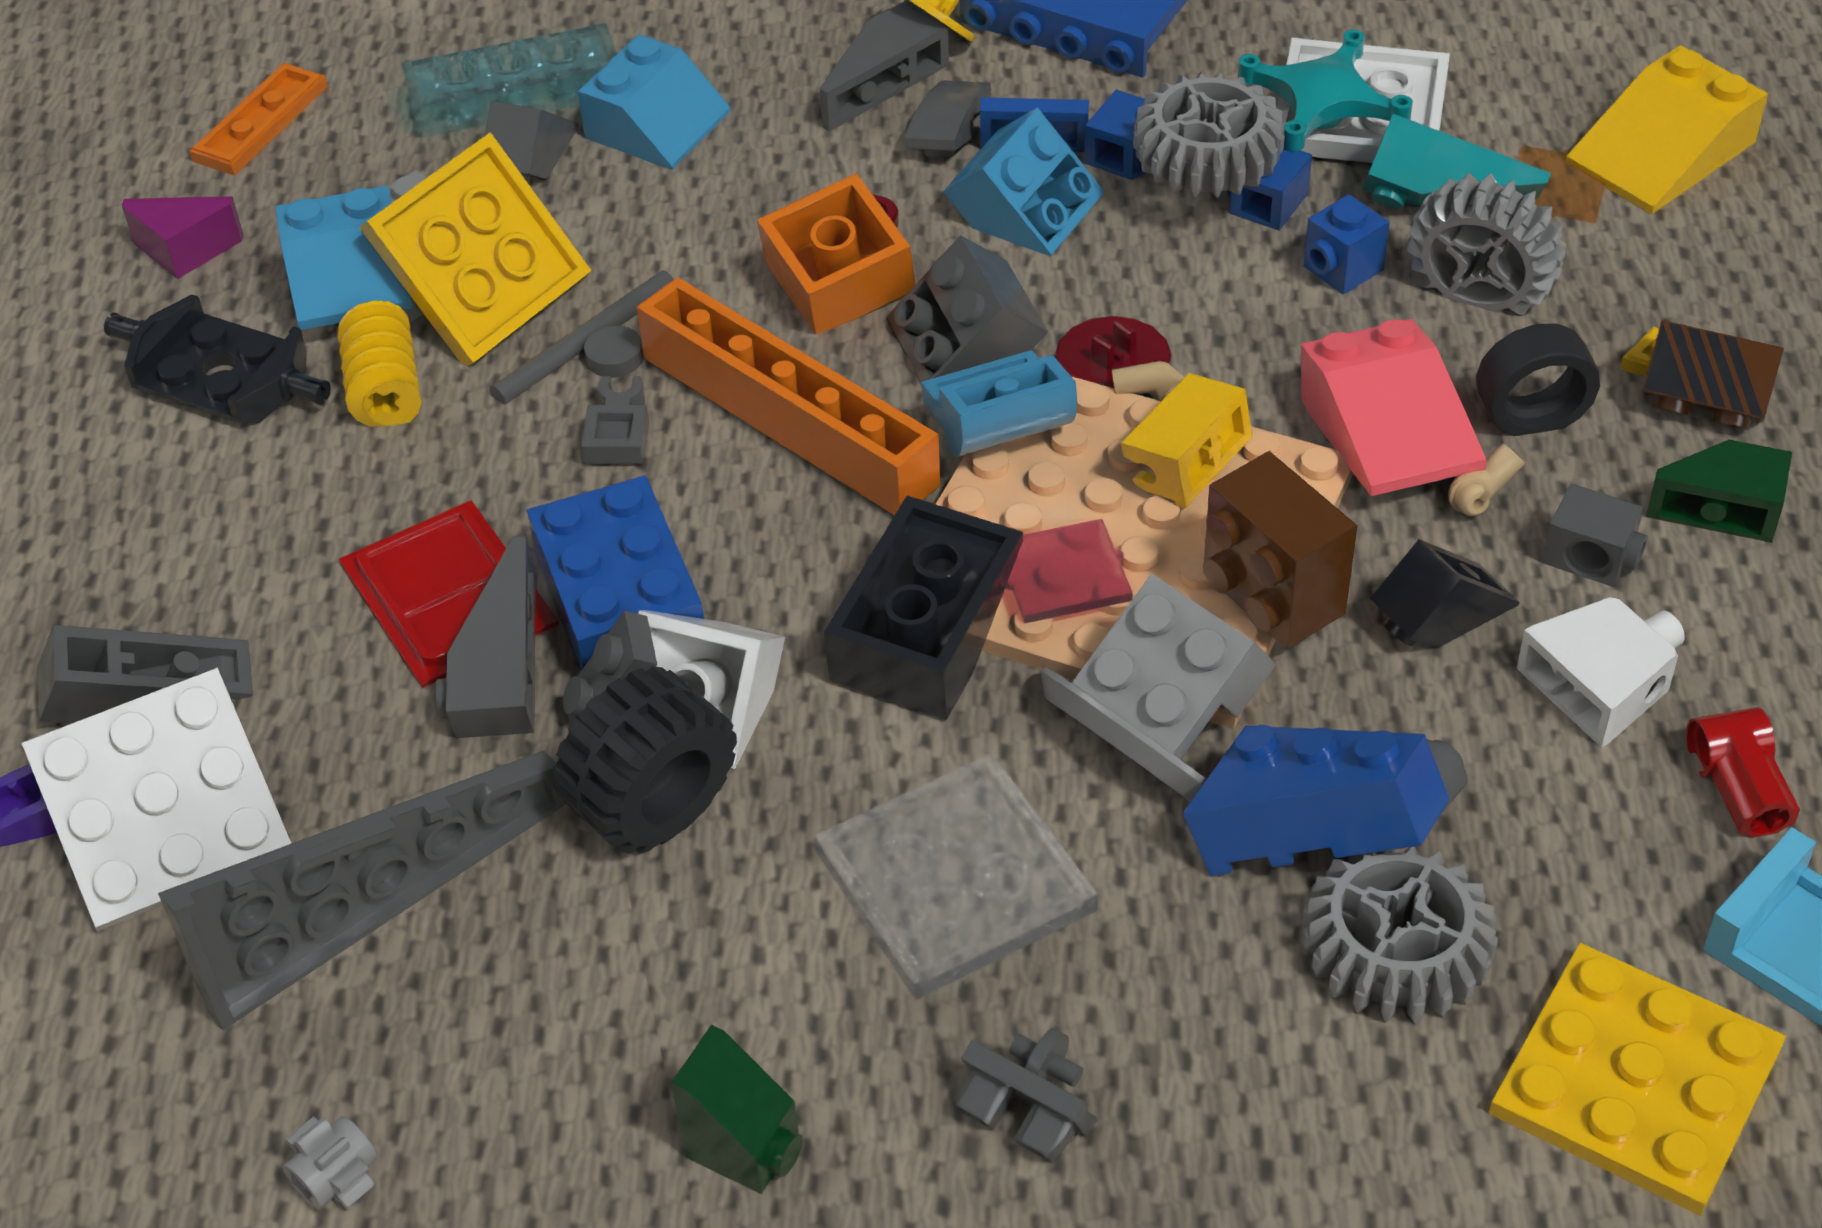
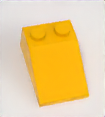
M1679 45L1644 68L1566 156L1565 164L1652 215L1756 142L1769 93L1747 82L1742 76L1732 74L1703 58L1698 52Z

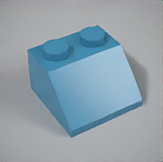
M640 34L633 38L578 90L586 139L673 170L731 112L728 103L681 48Z
M388 185L370 189L359 188L348 193L316 199H300L293 203L275 206L280 244L296 318L301 330L339 323L344 315L355 306L374 300L389 301L400 306L403 310L414 309L411 296L359 228V226L392 203Z

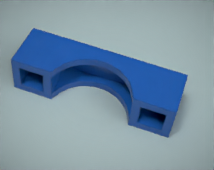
M1117 89L1112 93L1085 125V164L1130 180H1134L1147 173L1142 171L1141 162L1136 157V149L1133 146L1134 119L1137 116L1138 107L1144 104V98ZM1283 148V152L1280 153V160L1274 166L1273 174L1262 177L1259 187L1244 185L1240 195L1226 190L1231 202L1230 214L1280 231L1309 192L1312 154L1301 150L1291 152Z

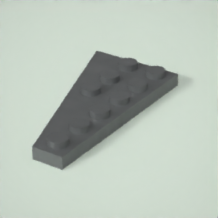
M543 750L159 892V898L208 1013L222 1030L226 1029L566 805L563 799L557 795L554 788L557 781L553 778V766L556 762Z

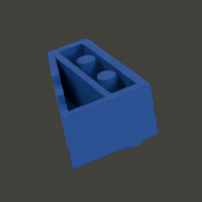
M1245 725L1187 806L1183 816L1210 876L1230 874L1233 867L1231 862L1268 857L1272 867L1291 865L1294 862L1293 853L1331 847L1334 857L1339 858L1421 846L1450 798L1425 734L1393 733L1384 730L1372 732L1330 730L1328 728L1309 729Z

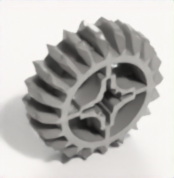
M1199 72L1197 78L1190 80L1183 76H1178L1175 85L1160 83L1157 93L1153 92L1145 95L1144 104L1138 107L1137 116L1134 119L1133 146L1136 149V157L1141 162L1142 171L1153 173L1155 184L1170 182L1173 193L1188 189L1192 190L1194 197L1198 196L1201 192H1212L1218 198L1221 191L1230 190L1240 195L1244 185L1259 187L1262 177L1273 174L1274 166L1279 162L1280 153L1283 152L1284 121L1282 120V111L1276 108L1275 97L1264 95L1262 86L1254 85L1247 87L1244 77L1232 81L1225 79L1223 73L1219 74L1216 78H1209Z
M1468 173L1458 183L1448 179L1445 184L1440 186L1438 191L1433 190L1431 195L1424 199L1411 222L1412 228L1409 232L1411 236L1407 251L1414 255L1411 269L1424 273L1422 287H1436L1442 293L1443 298L1496 313L1509 308L1520 315H1524L1529 308H1532L1533 304L1540 305L1542 300L1548 296L1552 286L1556 285L1562 273L1561 266L1567 245L1561 240L1563 225L1550 221L1552 218V206L1538 207L1535 204V191L1526 195L1516 191L1515 179L1502 186L1497 184L1492 173L1485 179H1482L1481 183Z
M1414 846L1407 847L1404 853H1393L1392 850L1376 852L1374 856L1368 853L1352 855L1349 858V863L1334 859L1332 865L1327 869V876L1317 877V881L1311 889L1309 903L1304 907L1302 922L1305 926L1303 946L1306 949V955L1313 956L1312 968L1315 978L1330 977L1329 989L1333 999L1348 994L1350 990H1353V1005L1357 1014L1369 1006L1370 1001L1380 1003V1012L1385 1023L1395 1013L1396 1006L1406 1007L1407 1014L1416 1024L1423 1016L1426 1003L1442 1018L1451 1009L1452 999L1466 1005L1468 999L1474 993L1475 985L1482 986L1483 980L1487 979L1491 965L1490 958L1495 956L1498 938L1495 936L1496 930L1494 929L1496 923L1494 906L1485 904L1486 894L1484 893L1483 883H1467L1468 874L1466 873L1465 864L1448 869L1444 867L1441 850L1429 858L1419 856ZM1348 929L1355 932V937L1351 935ZM1356 939L1368 945L1372 952L1362 946Z

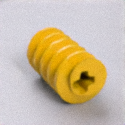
M374 300L361 303L344 315L339 322L337 331L345 401L348 411L357 421L368 427H384L409 423L419 413L422 400L419 392L420 387L408 315L400 306L389 301Z

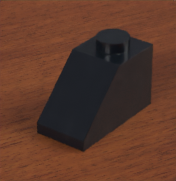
M1420 539L1417 540L1370 597L1387 615L1382 623L1396 638L1409 646H1413L1418 641L1435 648L1451 642L1520 604L1479 563Z

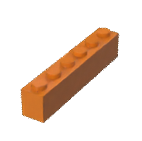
M675 278L636 307L645 360L894 516L906 496L924 500L941 486L938 433L681 278Z

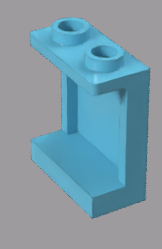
M1791 827L1715 912L1703 951L1822 1026V876L1808 868L1817 842Z

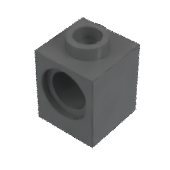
M1570 483L1550 522L1542 563L1615 588L1624 568L1636 571L1645 550L1648 535L1638 532L1644 507Z

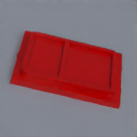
M470 500L339 558V562L420 686L424 688L435 683L437 679L447 677V653L507 548L473 501ZM535 589L536 636L559 625V622Z

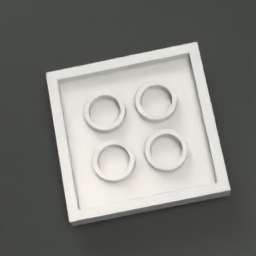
M1292 38L1286 65L1334 54L1341 48L1342 43ZM1364 45L1362 57L1357 59L1353 65L1365 82L1376 92L1389 98H1393L1396 95L1409 96L1413 100L1411 120L1438 131L1440 130L1450 53ZM1280 96L1278 110L1282 111V120L1285 125L1288 121L1294 120L1295 115L1290 105ZM1371 117L1343 118L1342 122L1336 127L1313 130L1305 139V145L1301 151L1312 154V157L1373 163L1389 121Z
M218 668L22 743L97 931L162 906L158 895L159 892L291 844Z

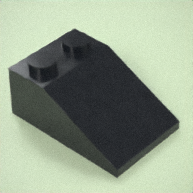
M906 496L824 631L829 680L947 720L975 670L1023 543V532Z

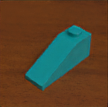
M1392 114L1363 190L1373 193V200L1389 208L1402 209L1404 204L1412 207H1421L1424 199L1431 195L1433 190L1438 191L1440 186L1445 184L1448 179L1458 183L1460 179H1463L1470 173L1481 183L1482 179H1485L1492 173L1497 184L1505 186L1515 179L1516 191L1523 195L1535 191V199H1537L1547 185L1551 173Z

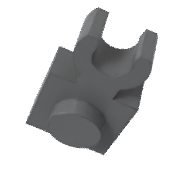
M603 376L598 384L601 405H588L581 442L584 464H643L649 417L647 405H644L645 395L642 378L640 376H633L632 386L629 390L614 392L612 391L610 376Z

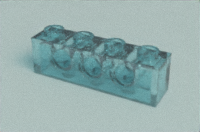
M607 23L401 63L418 137L424 138L484 126L487 124L490 101L538 108L547 112L579 107L578 90L601 70L617 52Z

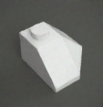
M640 610L638 614L648 617L658 664L656 667H662L666 671L671 670L723 713L734 725L732 730L736 733L737 744L733 749L736 755L731 768L735 769L774 692L785 637L726 622Z

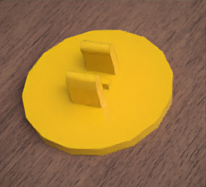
M910 0L973 43L977 38L976 35L949 18L959 0Z

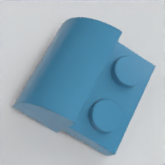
M1032 350L921 382L924 404L943 427L947 451L954 457L1072 423L1076 417L1077 391L1075 380L1053 355L1039 358Z

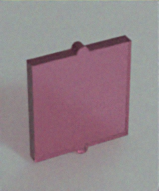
M1103 519L1024 534L1023 543L1005 588L1013 591L1024 624L1125 603L1133 599L1132 589L1122 567L1124 554L1122 551L1115 550Z

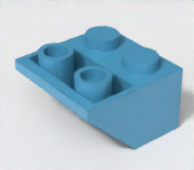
M1037 107L999 129L944 189L943 193L973 229L1051 256L1104 194V190Z

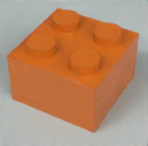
M857 173L757 219L765 264L816 335L907 295L915 286L910 245Z

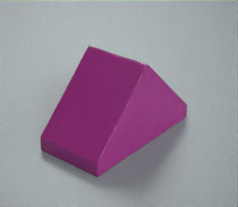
M233 196L123 199L122 209L134 244L177 279L239 244L243 239L244 234Z

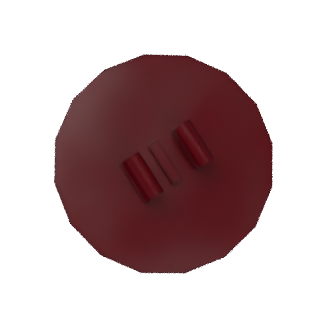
M1107 316L1092 318L1072 327L1060 339L1055 357L1071 377L1114 388L1112 369L1157 361L1170 364L1171 352L1167 340L1153 326L1134 318Z

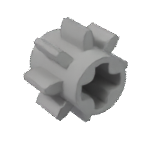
M313 1116L286 1139V1142L296 1154L283 1165V1171L296 1191L314 1208L320 1209L331 1199L336 1205L340 1202L348 1209L375 1186V1183L365 1172L378 1159L377 1152L365 1134L348 1118L341 1116L330 1126L325 1118L318 1121Z

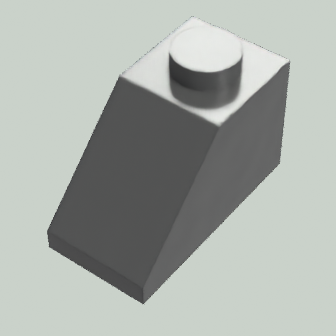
M490 101L485 135L490 132L529 184L530 177L541 179L549 177L579 128V123L538 108Z

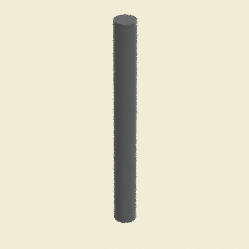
M660 271L490 387L491 395L504 405L583 352L586 339L594 331L606 326H621L636 316V307L674 279L667 271Z

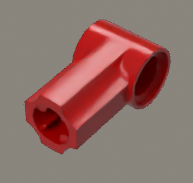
M1754 707L1696 717L1688 721L1686 727L1687 750L1689 753L1696 752L1704 768V771H1698L1700 776H1712L1739 834H1747L1751 838L1777 834L1786 827L1796 823L1800 808L1774 759L1776 752L1774 732L1764 710Z

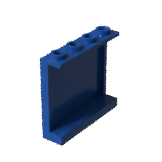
M960 0V22L968 24L979 31H991L1014 38L1022 44L1037 45L1060 52L1068 58L1083 59L1106 66L1111 71L1117 73L1125 72L1143 78L1146 75L1148 49L1188 0Z

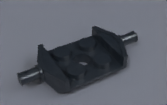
M191 294L150 315L147 320L137 321L112 312L110 314L111 318L107 316L104 322V332L107 336L131 342L124 368L132 388L241 424L261 423L282 401L288 403L293 396L322 405L325 403L324 399L327 400L331 392L329 381L304 374L306 372V346L300 328L293 326L285 339L204 314L199 296ZM222 365L233 366L232 370H221L210 376L206 375L215 367Z

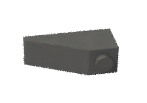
M905 0L868 20L820 87L823 127L830 132L949 66L948 26L909 0Z
M526 536L513 537L447 653V678L437 679L438 715L440 718L448 717L456 738L534 733L535 565Z
M53 625L37 666L39 721L75 723L215 668H218L231 701L252 697L249 641Z

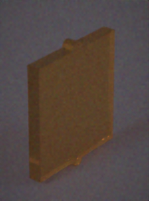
M1522 146L1518 161L1551 173L1548 183L1540 196L1535 198V204L1538 207L1552 206V218L1559 216L1596 223L1606 183L1567 162L1566 156L1571 150L1566 149L1559 152Z

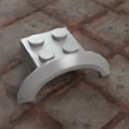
M1151 573L1072 683L1046 666H1043L1040 670L1044 699L1089 728L1191 802L1207 779L1181 760L1219 707L1238 718L1276 664L1255 641Z

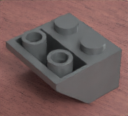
M961 235L935 261L934 265L887 316L921 382L1030 351L1048 333L1007 260Z

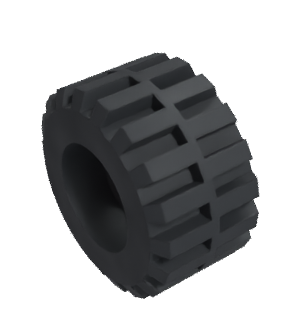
M651 667L648 671L641 668L630 672L623 680L620 678L607 685L605 691L599 696L595 695L585 705L584 711L579 717H575L567 729L569 733L560 743L556 753L559 760L553 766V778L557 781L554 786L556 793L563 799L564 803L609 844L621 852L629 854L634 850L638 853L650 851L659 843L663 845L694 823L706 811L716 794L722 789L728 778L726 774L733 766L736 755L733 749L737 744V736L732 730L734 726L732 722L671 670L666 671L662 667Z

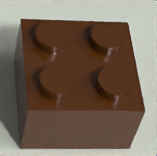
M1267 451L1209 485L1203 574L1217 592L1225 593L1247 613L1256 628L1260 631L1268 632L1288 650L1346 614L1358 525L1271 451Z

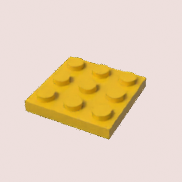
M491 132L359 226L360 230L457 359L466 366L477 361L592 271Z
M1579 943L1494 1096L1489 1114L1702 1216L1787 1036L1583 943Z

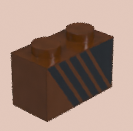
M1661 320L1642 391L1643 393L1654 395L1652 407L1688 415L1690 405H1697L1714 409L1712 419L1714 422L1749 429L1751 418L1761 421L1765 419L1784 347Z

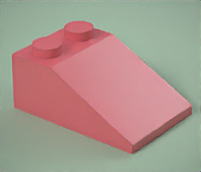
M1413 319L1388 320L1377 327L1350 333L1335 332L1326 335L1323 339L1301 344V401L1310 417L1335 450L1339 451L1344 462L1370 496L1486 469L1485 454L1435 344Z

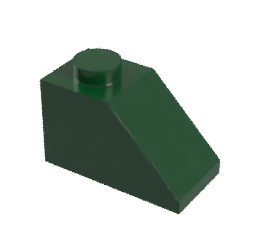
M1728 439L1663 466L1656 471L1646 517L1772 543L1784 505L1792 452Z
M710 1025L671 1082L685 1158L762 1194L774 1174L784 1177L790 1172L800 1154L803 1138L798 1130L795 1101L724 1030Z

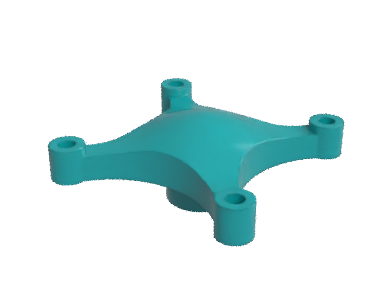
M1354 29L1346 31L1343 35L1342 46L1337 52L1305 62L1272 66L1260 63V58L1254 54H1245L1239 58L1238 78L1244 77L1245 84L1260 85L1275 92L1293 110L1294 120L1288 121L1284 125L1283 148L1291 152L1300 151L1304 148L1305 139L1313 130L1336 127L1342 122L1343 118L1371 117L1390 122L1392 114H1396L1411 120L1413 100L1409 96L1396 95L1393 98L1381 95L1371 88L1355 69L1353 64L1363 55L1365 40L1363 32Z

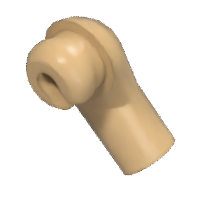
M1162 361L1112 369L1116 394L1133 393L1140 395L1148 393L1158 401H1162L1185 377L1169 363Z
M1502 443L1486 459L1485 470L1464 473L1454 478L1448 490V501L1452 508L1467 516L1480 515L1487 509L1492 497L1525 465L1524 461L1507 445Z

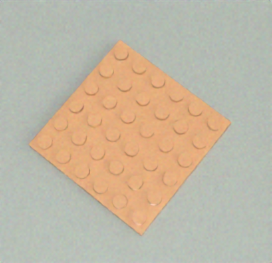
M1072 377L1076 382L1077 412L1072 423L966 454L936 502V505L1023 532V543L982 651L1039 669L1046 666L1061 676L1075 679L1151 573L1255 641L1269 656L1276 639L1268 632H1263L1256 628L1247 613L1225 593L1217 592L1203 574L1209 485L1267 451H1271L1338 508L1353 476V472L1344 462L1338 450L1251 426L1253 437L1187 508L1176 506L1175 500L1147 492L1133 482V478L1140 471L1156 475L1148 465L1143 463L1137 464L1124 457L1121 442L1161 401L1133 393L1116 394L1115 388ZM1219 707L1209 722L1235 729L1241 714L1236 718Z

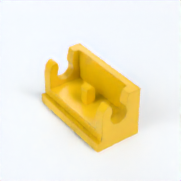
M1188 373L1121 442L1124 457L1137 464L1143 463L1148 465L1156 475L1140 471L1133 478V482L1147 492L1175 500L1176 506L1187 508L1253 437L1245 388Z

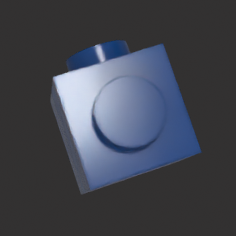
M1350 194L1346 195L1308 218L1303 267L1344 295L1384 270L1390 222Z

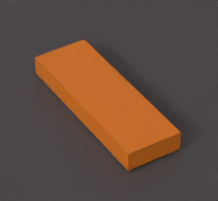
M283 63L189 150L192 162L235 176L328 87L326 76Z

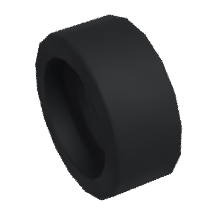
M1557 323L1534 324L1513 331L1492 346L1482 358L1476 374L1478 393L1492 422L1503 433L1512 436L1566 428L1579 420L1594 404L1601 387L1599 369L1584 341L1575 330ZM1549 366H1567L1565 372L1557 381L1542 391L1527 396H1509V392L1514 386L1532 372Z

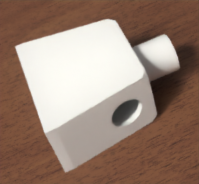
M1609 597L1525 629L1517 669L1602 748L1669 691L1678 659L1675 648L1684 642V630L1679 620L1668 611H1660L1648 619L1642 620L1620 599Z

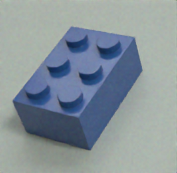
M646 475L526 509L536 558L580 671L593 655L598 639L603 634H608L624 610L633 613L646 610L704 619L702 602Z

